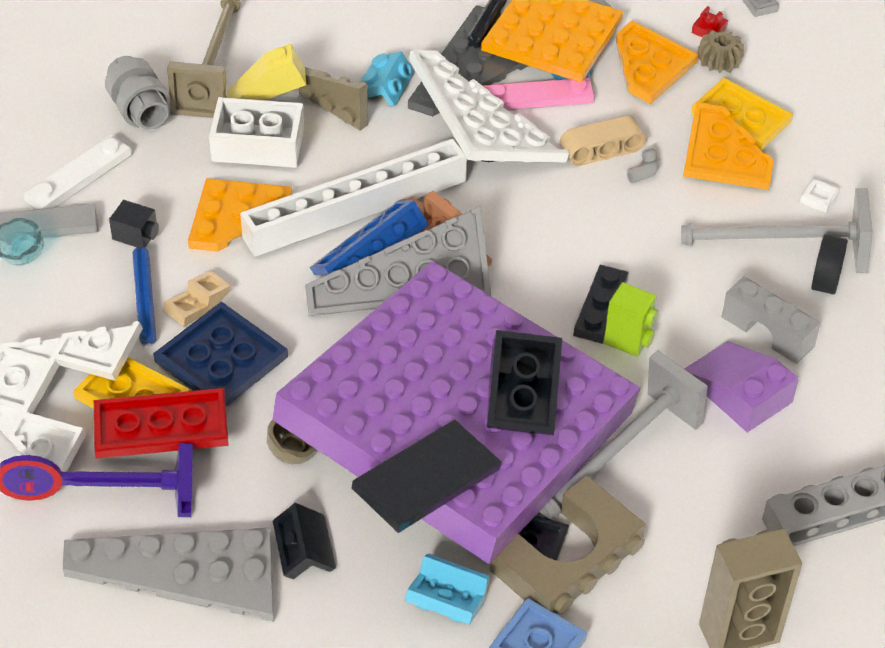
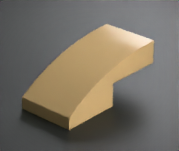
M210 270L189 280L187 291L164 301L163 311L185 327L217 305L231 291V285Z

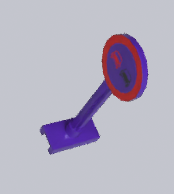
M179 443L175 470H162V473L62 472L54 462L40 456H13L0 463V491L14 499L33 501L53 496L63 485L161 487V490H175L177 517H191L193 444Z

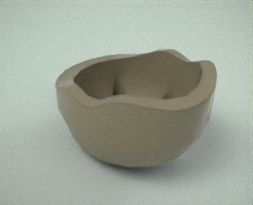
M271 420L269 423L266 442L270 451L277 459L288 464H301L308 461L315 454L317 449L275 421Z

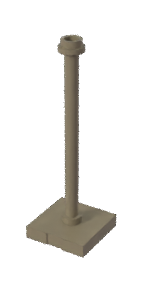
M221 0L220 4L223 10L202 64L169 62L167 72L171 114L213 118L218 97L227 98L225 87L226 67L214 66V62L231 16L241 6L240 0Z

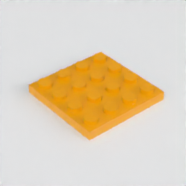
M511 0L482 41L481 51L582 83L621 23L623 11L588 0Z

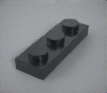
M599 265L575 324L573 336L603 344L609 302L621 283H627L629 272Z

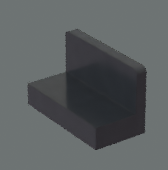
M294 503L272 520L283 576L294 580L311 566L328 572L336 568L325 516L322 513Z

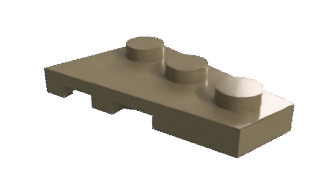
M305 67L306 85L299 88L300 95L360 131L368 125L367 83L360 81L354 84L350 82L349 78L340 77L335 79L329 73Z

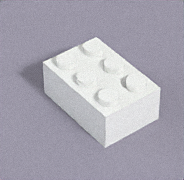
M218 97L209 134L211 161L297 168L304 132L303 103Z

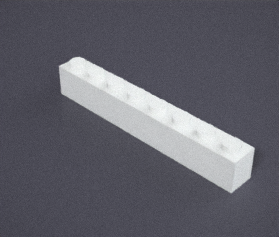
M450 139L240 213L242 238L254 257L385 211L397 201H405L410 197L419 199L432 191L438 192L466 182L467 158L454 139Z

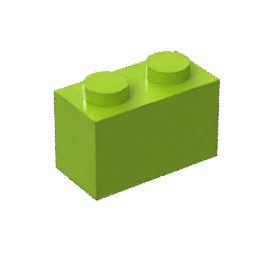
M622 282L609 302L604 344L635 357L639 356L644 347L649 348L655 336L652 326L659 312L655 309L657 295Z

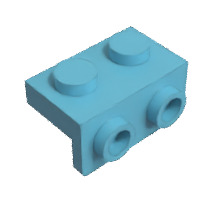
M402 51L377 55L373 58L372 64L361 78L362 82L367 83V98L383 95L389 106H395L412 78L414 70Z
M426 554L423 557L419 575L407 589L405 601L415 604L420 609L431 610L448 616L455 622H464L470 625L484 604L489 576L431 554Z

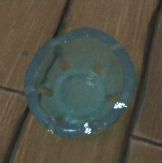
M15 218L0 225V258L3 261L13 265H25L34 261L41 254L44 247V238L35 222L25 218Z

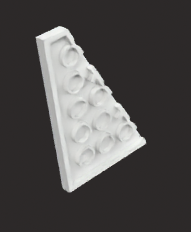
M411 49L408 58L468 160L522 161L526 163L567 161L570 153L566 148L559 150L549 142L550 136L537 129L533 123L518 113L514 116L503 108L504 102L501 99L492 95L489 90L474 79L469 82L458 74L459 68L453 63L448 62L440 53L431 50Z

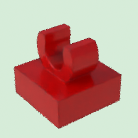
M707 6L693 24L691 33L703 37V35L710 34L711 30L717 33L721 30L725 31L728 20L723 18L721 11L716 15L710 13V7Z

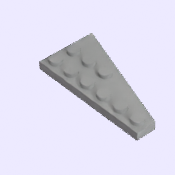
M478 206L460 216L451 218L438 226L420 232L376 254L367 256L354 264L306 284L308 315L316 316L376 309L432 261L491 296L481 207Z
M270 528L64 540L63 572L65 577L102 585L107 582L124 585L126 590L139 592V589L156 592L157 597L203 607H210L211 605L229 608L231 613L243 615L244 612L261 615L263 620L274 622Z

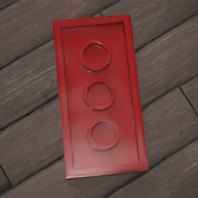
M224 388L93 400L94 452L96 459L178 451L179 443L193 444V449L229 446Z

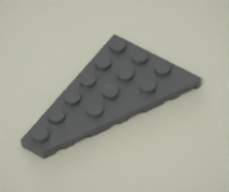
M475 5L441 55L448 62L456 65L459 68L458 74L469 82L474 79L482 86L492 85L495 82L504 80L506 74L516 69L521 71L528 67V65L481 51L482 44L479 48L467 45V36L485 8ZM500 13V14L498 15V17H497V19L495 20L494 24H495L496 21L499 19V17L501 16L502 13ZM421 81L408 99V109L433 117L440 112Z

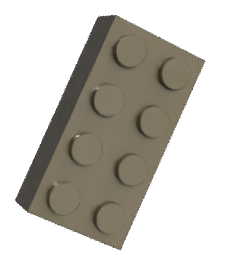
M785 528L775 531L764 530L754 536L742 539H728L716 546L699 626L709 648H761L780 643L802 567V561Z

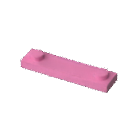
M585 78L582 83L572 79L483 86L492 95L504 102L503 108L506 110L594 103V93L589 78Z

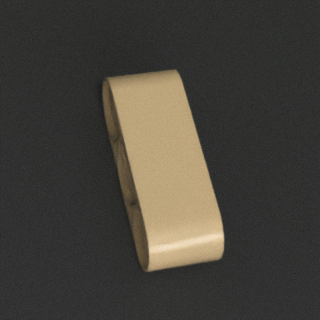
M629 115L575 127L564 132L560 138L562 148H566L569 151L568 158L576 166L634 153L640 150L646 142V137L635 119Z

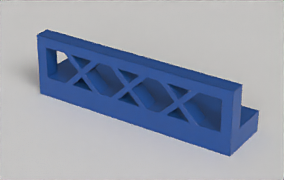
M414 200L397 201L309 268L314 275H328L418 234L429 224Z

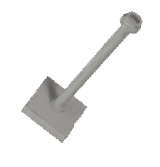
M855 188L852 222H848V225L692 228V223H687V225H681V243L692 245V240L816 238L823 237L824 234L848 237L849 240H853L856 273H868L873 233L868 188Z
M659 350L649 357L647 394L656 401L574 474L539 511L540 514L547 519L557 517L561 513L559 506L562 505L563 493L586 475L591 478L666 408L693 429H698L704 423L707 385Z

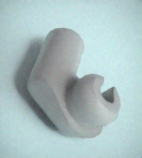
M655 149L644 150L641 154L643 160L640 166L627 170V178L630 183L650 178L656 174L660 158L657 157Z

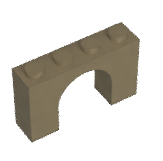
M587 475L563 493L561 514L591 539L594 549L587 556L569 562L556 561L541 554L523 537L517 534L490 563V571L524 601L529 598L555 614L559 613L562 615L567 612L578 596L582 593L586 595L591 592L601 577L615 572L621 561L629 554L635 555L645 542L643 538L646 523Z

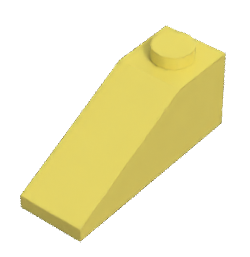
M292 44L278 47L265 53L227 90V98L264 101L305 86V66Z

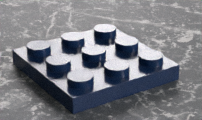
M221 301L155 351L153 356L154 362L193 391L224 388L225 403L228 406L288 358V349Z

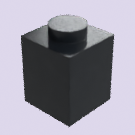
M124 199L109 218L112 240L139 249L146 247L150 240H154L159 231L155 209Z

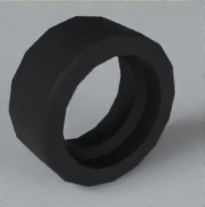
M823 235L813 275L812 290L835 295L846 253L847 239Z

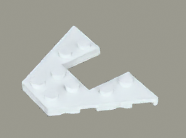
M134 321L132 326L107 329L104 326L98 327L94 331L80 330L62 333L60 338L42 340L41 337L27 339L24 342L14 341L0 344V431L22 455L43 457L54 462L62 472L68 471L87 435L84 429L33 413L59 366L115 381L143 329L140 322Z

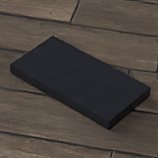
M454 419L354 479L351 489L397 533H400L500 470L502 461Z

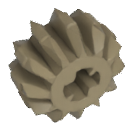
M711 30L710 34L703 35L697 52L698 59L701 61V66H708L709 71L718 70L721 73L725 70L731 73L733 68H739L744 56V44L741 43V37L733 36V32L724 33L721 30L717 33Z

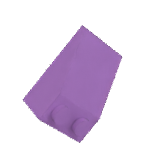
M729 341L684 368L707 385V397L747 433L793 403L799 380L795 374L776 358Z

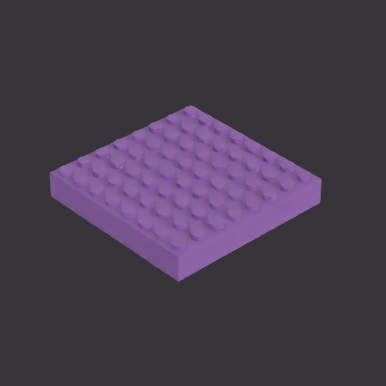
M432 261L276 393L272 420L359 477L455 419L502 461L500 470L425 516L422 520L490 564L632 414L641 387L562 340L554 436L486 428L492 344L496 330L551 337L557 336Z

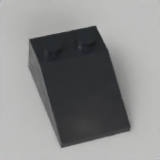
M496 330L492 344L486 428L554 436L562 338Z

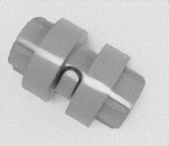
M121 56L115 59L107 69L105 88L125 121L132 126L141 127L146 130L155 129L162 125L168 117L170 95L161 81L158 80L149 63L144 59L132 56Z

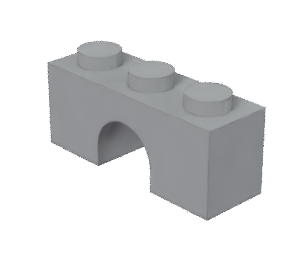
M745 276L726 292L721 316L744 332L750 330L757 322L763 324L772 334V349L796 364L815 347L821 324L818 320Z

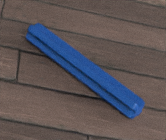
M145 247L141 249L135 248L132 254L137 319L143 328L139 335V340L144 345L148 343L153 344L156 341L149 250Z

